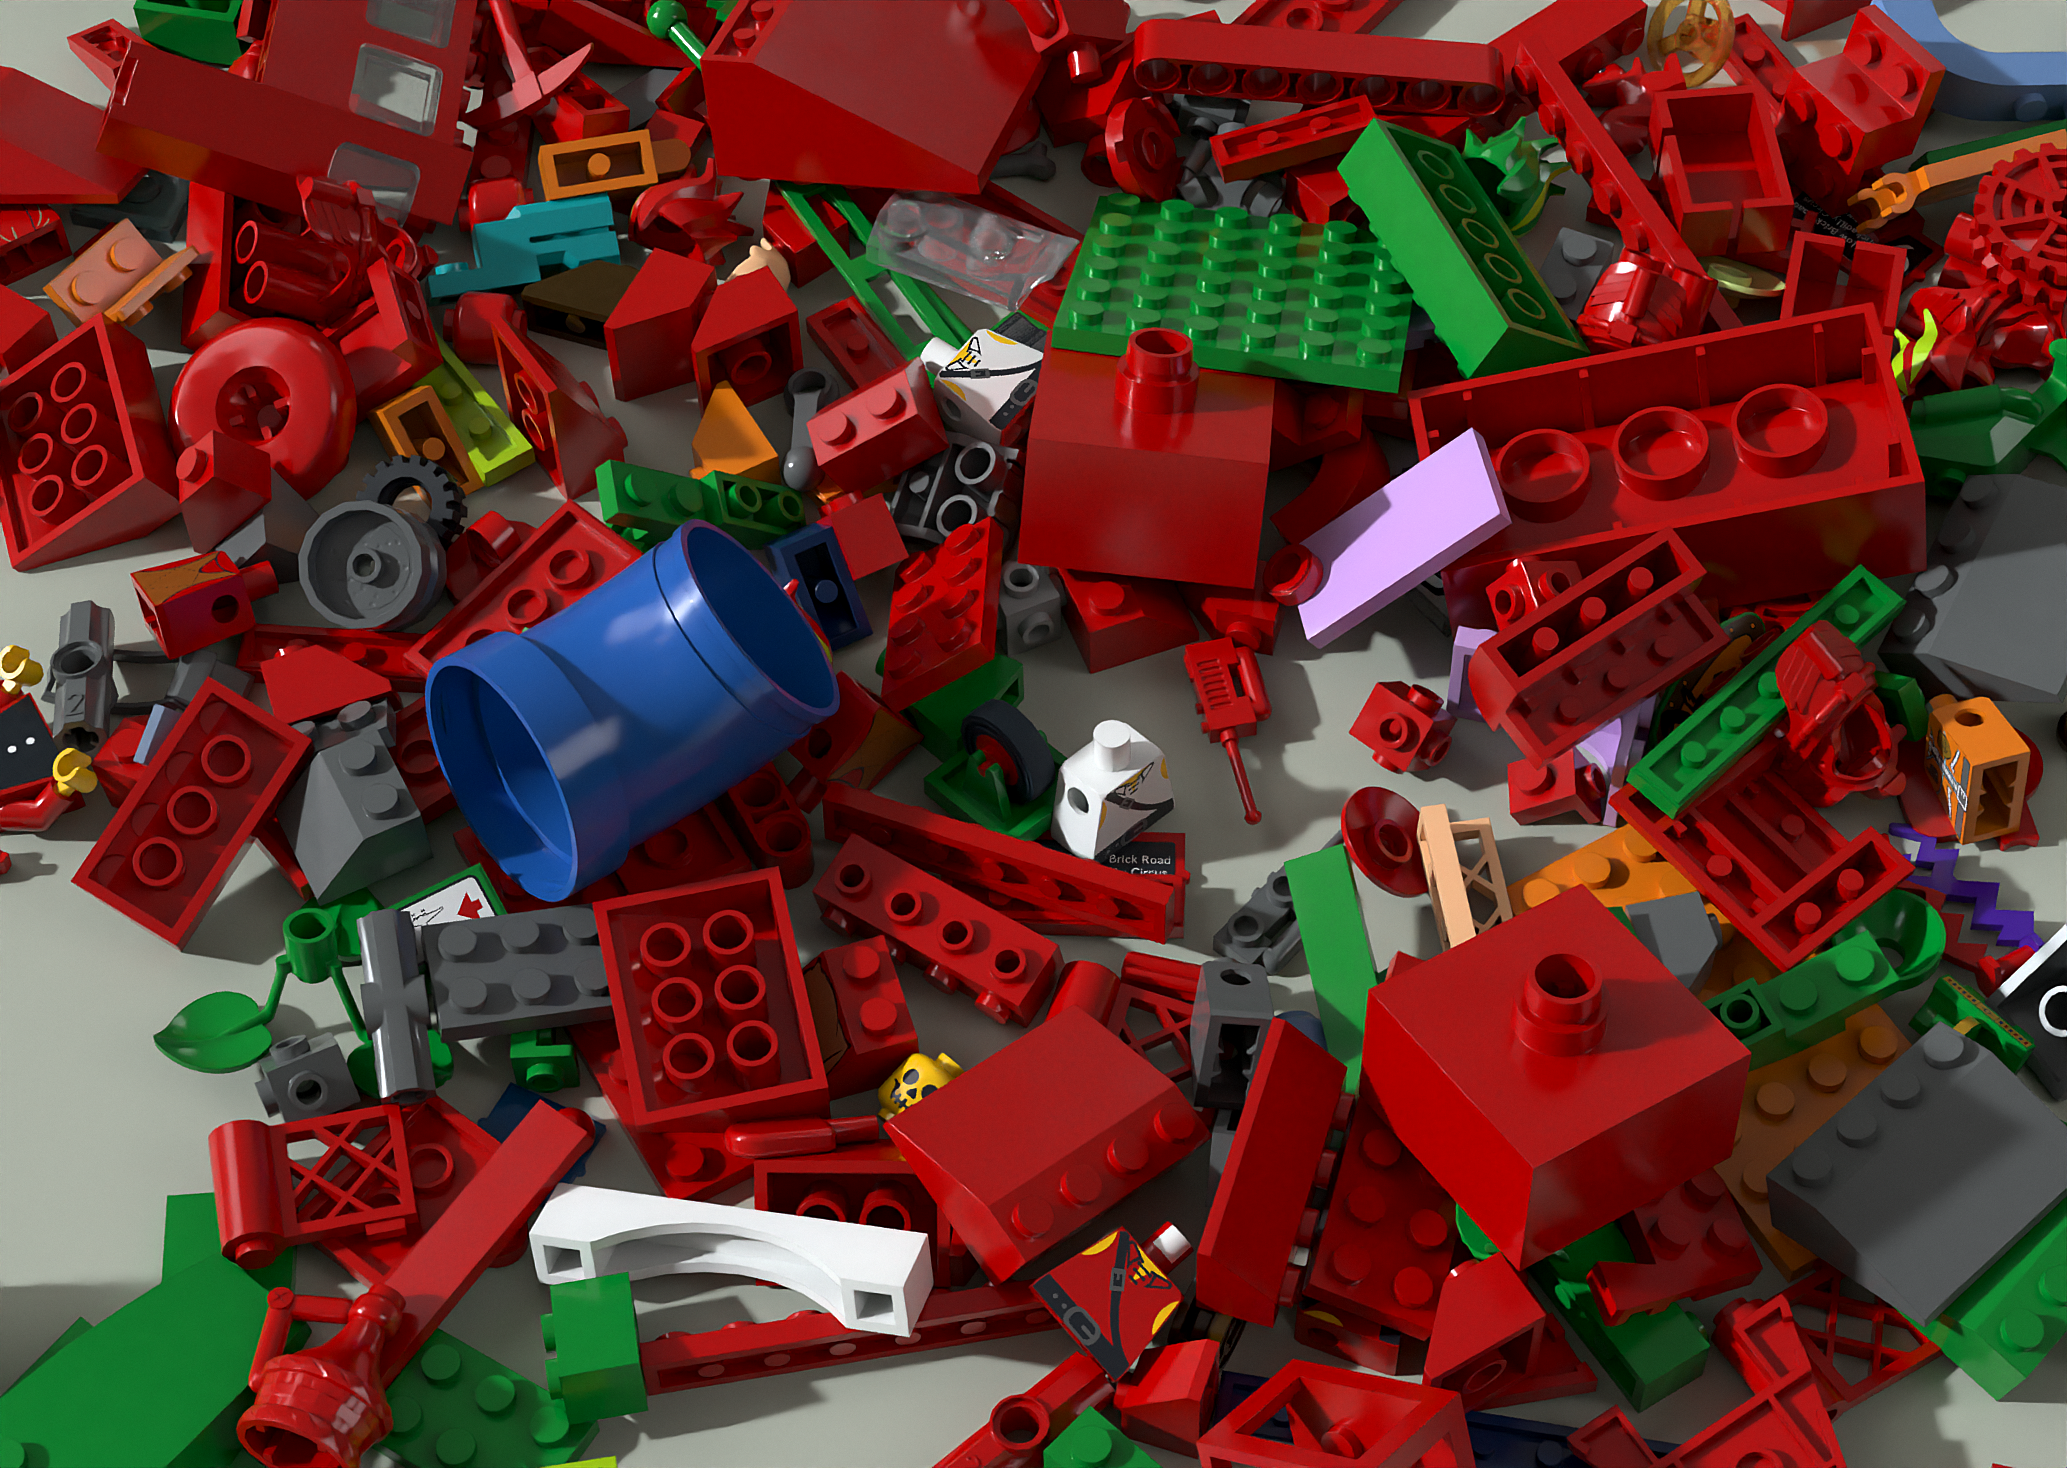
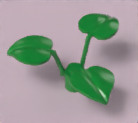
M367 887L322 906H319L315 896L312 897L299 910L290 914L283 923L286 954L275 959L277 970L266 1006L263 1010L259 1012L257 1003L249 996L230 991L211 993L188 1004L178 1012L165 1029L153 1035L155 1046L172 1061L194 1071L225 1074L243 1070L261 1060L269 1053V1049L272 1047L271 1033L264 1025L271 1022L275 1017L287 975L292 973L300 981L309 984L323 982L331 976L357 1037L365 1043L355 1048L347 1059L346 1064L354 1085L361 1093L372 1098L381 1099L374 1064L373 1040H368L365 1023L344 977L341 961L353 962L362 960L356 919L367 916L371 911L385 909L384 906ZM432 1029V1031H428L435 1087L439 1088L447 1080H451L454 1073V1061L447 1044L441 1043L440 1035Z

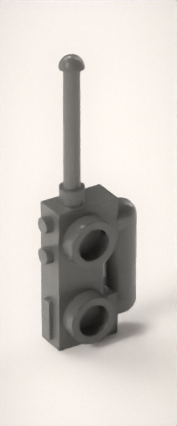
M1340 829L1320 850L1343 844L1342 830ZM1284 865L1277 872H1271L1266 884L1262 888L1257 887L1251 895L1252 898L1238 912L1234 913L1228 922L1213 936V950L1222 957L1236 959L1240 963L1259 964L1266 968L1267 973L1275 974L1280 972L1303 948ZM1289 921L1293 922L1274 942L1271 941Z

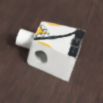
M988 329L977 330L960 350L938 337H934L926 345L920 358L924 362L926 370L936 376L933 394L941 419L957 433L1013 448L1030 429L1043 353Z
M1107 720L1098 724L1093 732V741L1065 760L1059 769L1051 824V837L1076 857L1092 859L1101 864L1141 832H1144L1175 808V800L1166 757L1161 749L1127 723Z

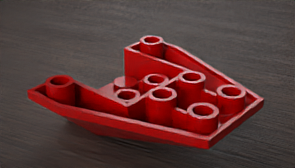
M0 66V204H119L150 171V168L95 151L104 114L103 110L15 68Z

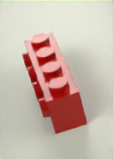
M853 832L812 890L822 913L820 919L831 930L846 938H851L854 933L865 939L884 935L893 965L901 967L905 961L924 971L922 974L923 978L933 987L948 995H953L956 990L976 1000L974 1005L981 1013L1000 1024H1005L1010 1019L1027 1029L1058 982L1062 968L1065 966L1058 944Z

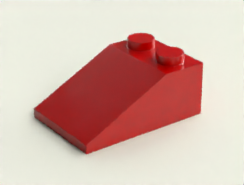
M551 0L535 37L536 40L566 55H572L592 42L594 43V50L587 62L678 68L697 67L673 40L660 39L651 33L647 24V13L650 7L658 0ZM675 0L681 3L687 12L688 27L707 46L718 21L715 19L717 9L706 7L707 0Z
M501 315L490 320L511 422L532 445L536 462L567 501L570 498L575 500L598 488L595 472L597 467L609 459L625 463L623 448L628 446V440L620 423L613 416L606 418L599 410L596 395L586 381L578 383L560 361Z

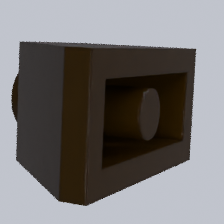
M595 260L525 286L521 296L524 310L527 313L528 330L607 351L603 326L640 270L629 265H618Z

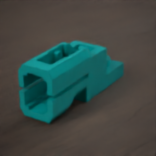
M608 193L514 206L505 220L474 224L471 238L477 269L469 270L467 262L449 263L436 267V275L427 276L425 283L428 307L457 303L460 296L468 291L508 295L522 293L525 286L541 281L540 273L560 270L563 273L595 260L621 265L616 231H609V227L614 226V220Z

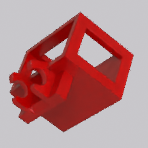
M1292 1359L1196 1441L1202 1468H1232L1231 1461L1259 1468H1476L1460 1392L1298 1359ZM1286 1406L1295 1446L1250 1436L1280 1409Z

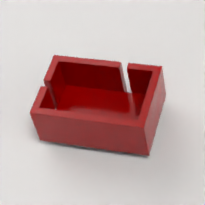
M1755 84L1654 92L1647 142L1655 174H1658L1657 183L1665 215L1695 257L1725 255L1727 246H1734L1736 254L1786 250L1795 204L1763 85Z
M1795 230L1778 320L1874 302L1889 358H1891L1907 249L1857 241L1847 286L1839 285L1836 282L1846 239Z

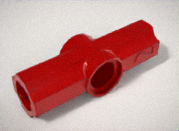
M1076 1351L1024 1394L1010 1395L999 1401L992 1409L989 1422L932 1468H1044L1043 1451L1089 1405L1099 1413L1113 1402L1115 1390L1107 1380L1104 1371L1090 1356H1084ZM1020 1429L1028 1430L1036 1435L1026 1443H1014L1005 1438L1008 1433Z

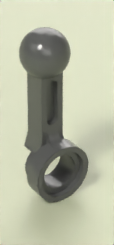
M807 367L796 371L789 378L783 392L787 412L793 418L791 450L784 456L780 472L785 484L799 492L814 490L822 483L826 474L818 466L806 423L821 408L841 398L836 379L825 370L817 367ZM810 386L822 387L820 390L812 393H799Z

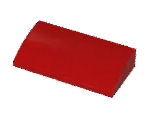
M208 676L72 878L71 883L161 941L182 952L316 748L313 740Z

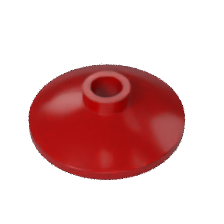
M1376 786L1365 787L1355 792L1346 800L1341 813L1342 835L1350 856L1361 872L1385 892L1402 898H1415L1425 894L1429 890L1416 838L1420 812L1404 797L1389 789Z

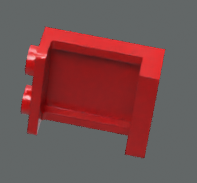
M384 257L366 269L374 294L321 332L340 351L350 370L356 392V425L367 418L365 412L401 394L444 363L419 281Z

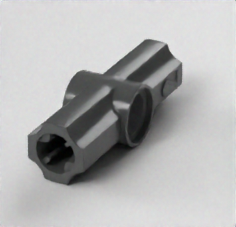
M92 600L71 603L70 610L61 616L59 648L52 654L50 666L56 680L53 741L58 752H62L67 748H74L91 758L96 757L99 750L109 739L111 709L117 703L119 697L112 677L115 637L114 616L110 608L100 607Z
M393 908L371 911L367 916L356 919L365 980V984H360L361 999L368 1040H373L374 1064L379 1095L381 1096L382 1105L399 1102L400 1107L422 1104L425 1100L436 1097L437 1094L428 1031H432L431 1015L424 974L419 975L414 924L410 911H398Z

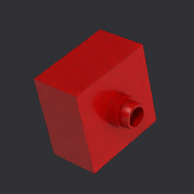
M1153 327L1135 331L1130 335L1126 353L1122 356L1051 347L1053 330H1047L1028 435L1017 563L1254 589L1270 459L1275 377L1199 367L1193 360L1192 340L1187 335L1172 329Z
M1581 883L1368 989L1359 1095L1518 1271H1521L1730 1158L1752 1053Z

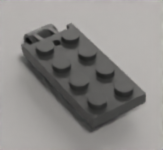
M592 903L421 926V945L441 1043L615 1019Z

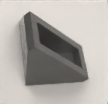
M271 467L272 500L215 546V551H224L238 569L268 560L274 570L278 584L300 581L298 556L306 532L320 515Z

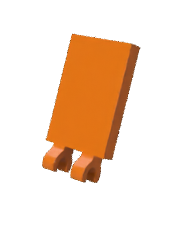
M2066 129L1925 165L1913 172L1905 174L1892 172L1875 181L1872 184V188L1863 189L1847 200L1849 207L1864 204L1870 209L1872 214L1870 220L1856 227L1857 233L1870 234L1884 226L1888 219H1895L1911 208H1918L1978 192L1983 176H1992L1993 165L2000 159L2010 163L2013 162L2014 151L2025 148L2031 153L2039 152L2040 144L2050 142L2057 149H2066Z

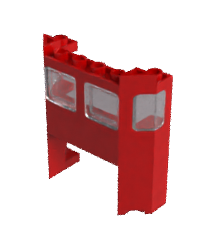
M272 0L255 81L135 41H130L104 110L95 151L304 218L302 198L296 183L298 174L315 177L319 175L336 179L337 184L341 185L348 180H354L363 188L372 190L379 219L384 221L387 217L394 218L398 222V226L405 230L416 245H418L423 233L433 234L437 222L448 226L452 225L474 152L461 148L464 130L456 127L457 121L461 122L465 116L471 91L463 89L464 82L468 83L477 59V52L469 50L470 43L475 44L480 30H484L492 13L488 0Z

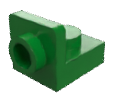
M555 1027L511 1033L510 1060L518 1090L531 1089L539 1093H553L562 1088L580 1086L581 1073L575 1047L572 1045H556Z

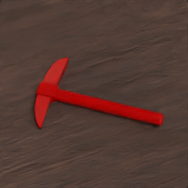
M488 0L516 82L512 83V91L465 113L461 122L478 132H489L510 124L524 114L532 115L550 104V99L562 91L578 75L594 50V43L591 42L541 74H537L530 59L511 1Z

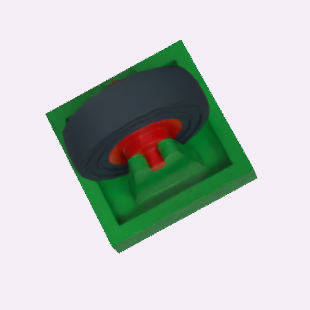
M990 699L971 711L962 720L960 731L964 748L923 778L924 794L956 820L979 824L988 830L1023 841H1034L1051 828L1059 769L1068 758L1050 745L1046 734L1042 730H1037L1033 723L1017 708L1003 700Z

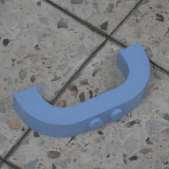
M1872 0L1870 5L1875 4L1946 67L1931 108L1952 116L1977 121L2030 122L2067 119V52L1997 53L1983 51L1969 46L1954 37L1939 20L1932 0Z

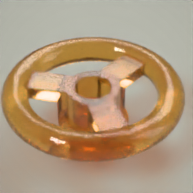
M1661 0L1651 17L1647 32V51L1654 70L1663 71L1667 56L1677 51L1688 52L1693 58L1700 59L1704 64L1695 71L1683 72L1686 88L1698 87L1716 76L1729 58L1735 38L1734 15L1728 0H1689L1685 20L1680 23L1676 33L1663 38V32L1670 14L1679 4L1686 0ZM1707 2L1713 7L1718 19L1704 16Z

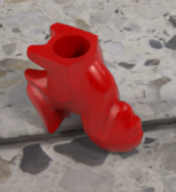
M1671 53L1666 58L1663 71L1647 73L1640 57L1634 58L1632 69L1628 72L1616 63L1605 65L1596 72L1592 79L1584 82L1581 87L1583 91L1589 93L1584 100L1590 108L1613 107L1604 111L1598 117V120L1625 158L1641 153L1644 150V146L1648 145L1647 134L1654 92L1687 90L1677 53Z

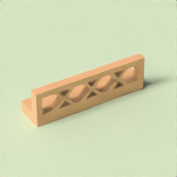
M1445 804L1421 807L1416 838L1442 951L1445 952L1495 927L1498 923L1501 924L1513 918L1490 818L1450 823ZM1478 838L1482 857L1474 868L1469 870L1459 864L1454 841ZM1485 869L1488 881L1480 877ZM1471 888L1494 902L1495 911L1484 925L1471 916L1466 895Z

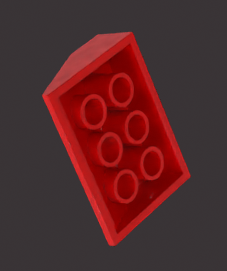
M100 312L0 382V519L13 569L20 573L145 537L182 512L179 505V478L176 475L177 461L145 342Z
M779 866L592 902L637 1132L725 1133L726 1129L732 1124L747 1120L817 1114L823 1119H831L828 1082Z
M1076 1003L882 1125L995 1288L1167 1174L1212 1138L1210 1131L1173 1081Z

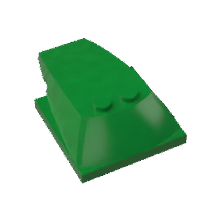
M217 1252L168 1278L126 1304L96 1326H92L80 1316L0 1396V1468H266L243 1449L236 1429L238 1420L246 1410L254 1405L257 1395L249 1387L248 1377L268 1310L267 1296L269 1292L221 1253ZM294 1321L291 1324L283 1355L293 1354L303 1349L312 1334V1330L307 1322Z

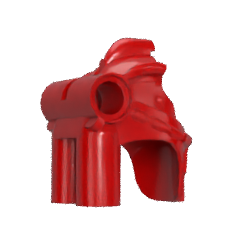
M298 174L296 177L305 219L309 225L301 235L250 220L239 230L234 248L237 262L251 267L244 284V297L249 304L312 321L315 324V328L320 332L374 294L366 269L382 257L401 268L419 282L426 278L439 261V256L432 247L426 244L422 247L417 246L410 235L398 226V222L394 218L387 217L384 221L379 219L372 190L363 188L354 180H348L341 185L337 184L336 179L320 175L315 177Z
M1960 212L1955 218L1945 241L1944 253L1950 256L1943 267L1938 285L1921 288L1913 294L1897 328L1918 341L1925 331L1924 309L1928 308L1935 314L1946 332L1952 335L1958 328L1964 307H1971L1977 347L1991 342H1996L1997 344L1989 358V363L1992 367L1996 366L2003 369L2018 367L2034 368L2040 370V377L2047 381L2051 376L2055 358L2048 351L2049 345L2057 339H2067V305L2063 312L2051 311L2047 302L2039 301L2036 305L2030 306L2022 303L2023 295L2018 292L2005 295L1999 291V279H1986L1980 272L1983 260H1974L1972 258L1970 249L1973 240L1969 239L1971 220H1974V216Z
M1624 247L1618 263L1611 264L1602 274L1585 305L1583 314L1577 317L1578 334L1590 350V356L1698 336L1719 281L1705 274L1682 267H1675L1673 276L1670 278L1662 274L1666 264L1664 260Z
M1819 620L1808 627L1787 647L1778 660L1775 668L1776 684L1787 706L1789 715L1771 730L1782 743L1770 769L1776 772L1814 808L1834 806L1847 794L1858 792L1872 800H1884L1897 796L1906 787L1904 773L1898 772L1895 767L1898 763V743L1907 734V729L1902 724L1890 727L1887 723L1884 706L1873 692L1877 687V681L1873 674L1876 670V665L1873 662H1865L1860 656L1862 653L1855 648L1857 645L1848 637H1844L1827 620ZM1773 628L1762 634L1741 652L1739 659L1747 666L1782 633L1778 628ZM1736 664L1713 679L1702 691L1705 699H1710L1743 669L1742 665Z

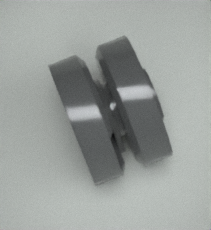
M370 500L343 502L322 513L306 532L298 556L300 584L310 605L328 621L355 630L397 632L423 621L440 601L447 580L446 552L436 531L418 514ZM374 559L375 569L370 575V565Z

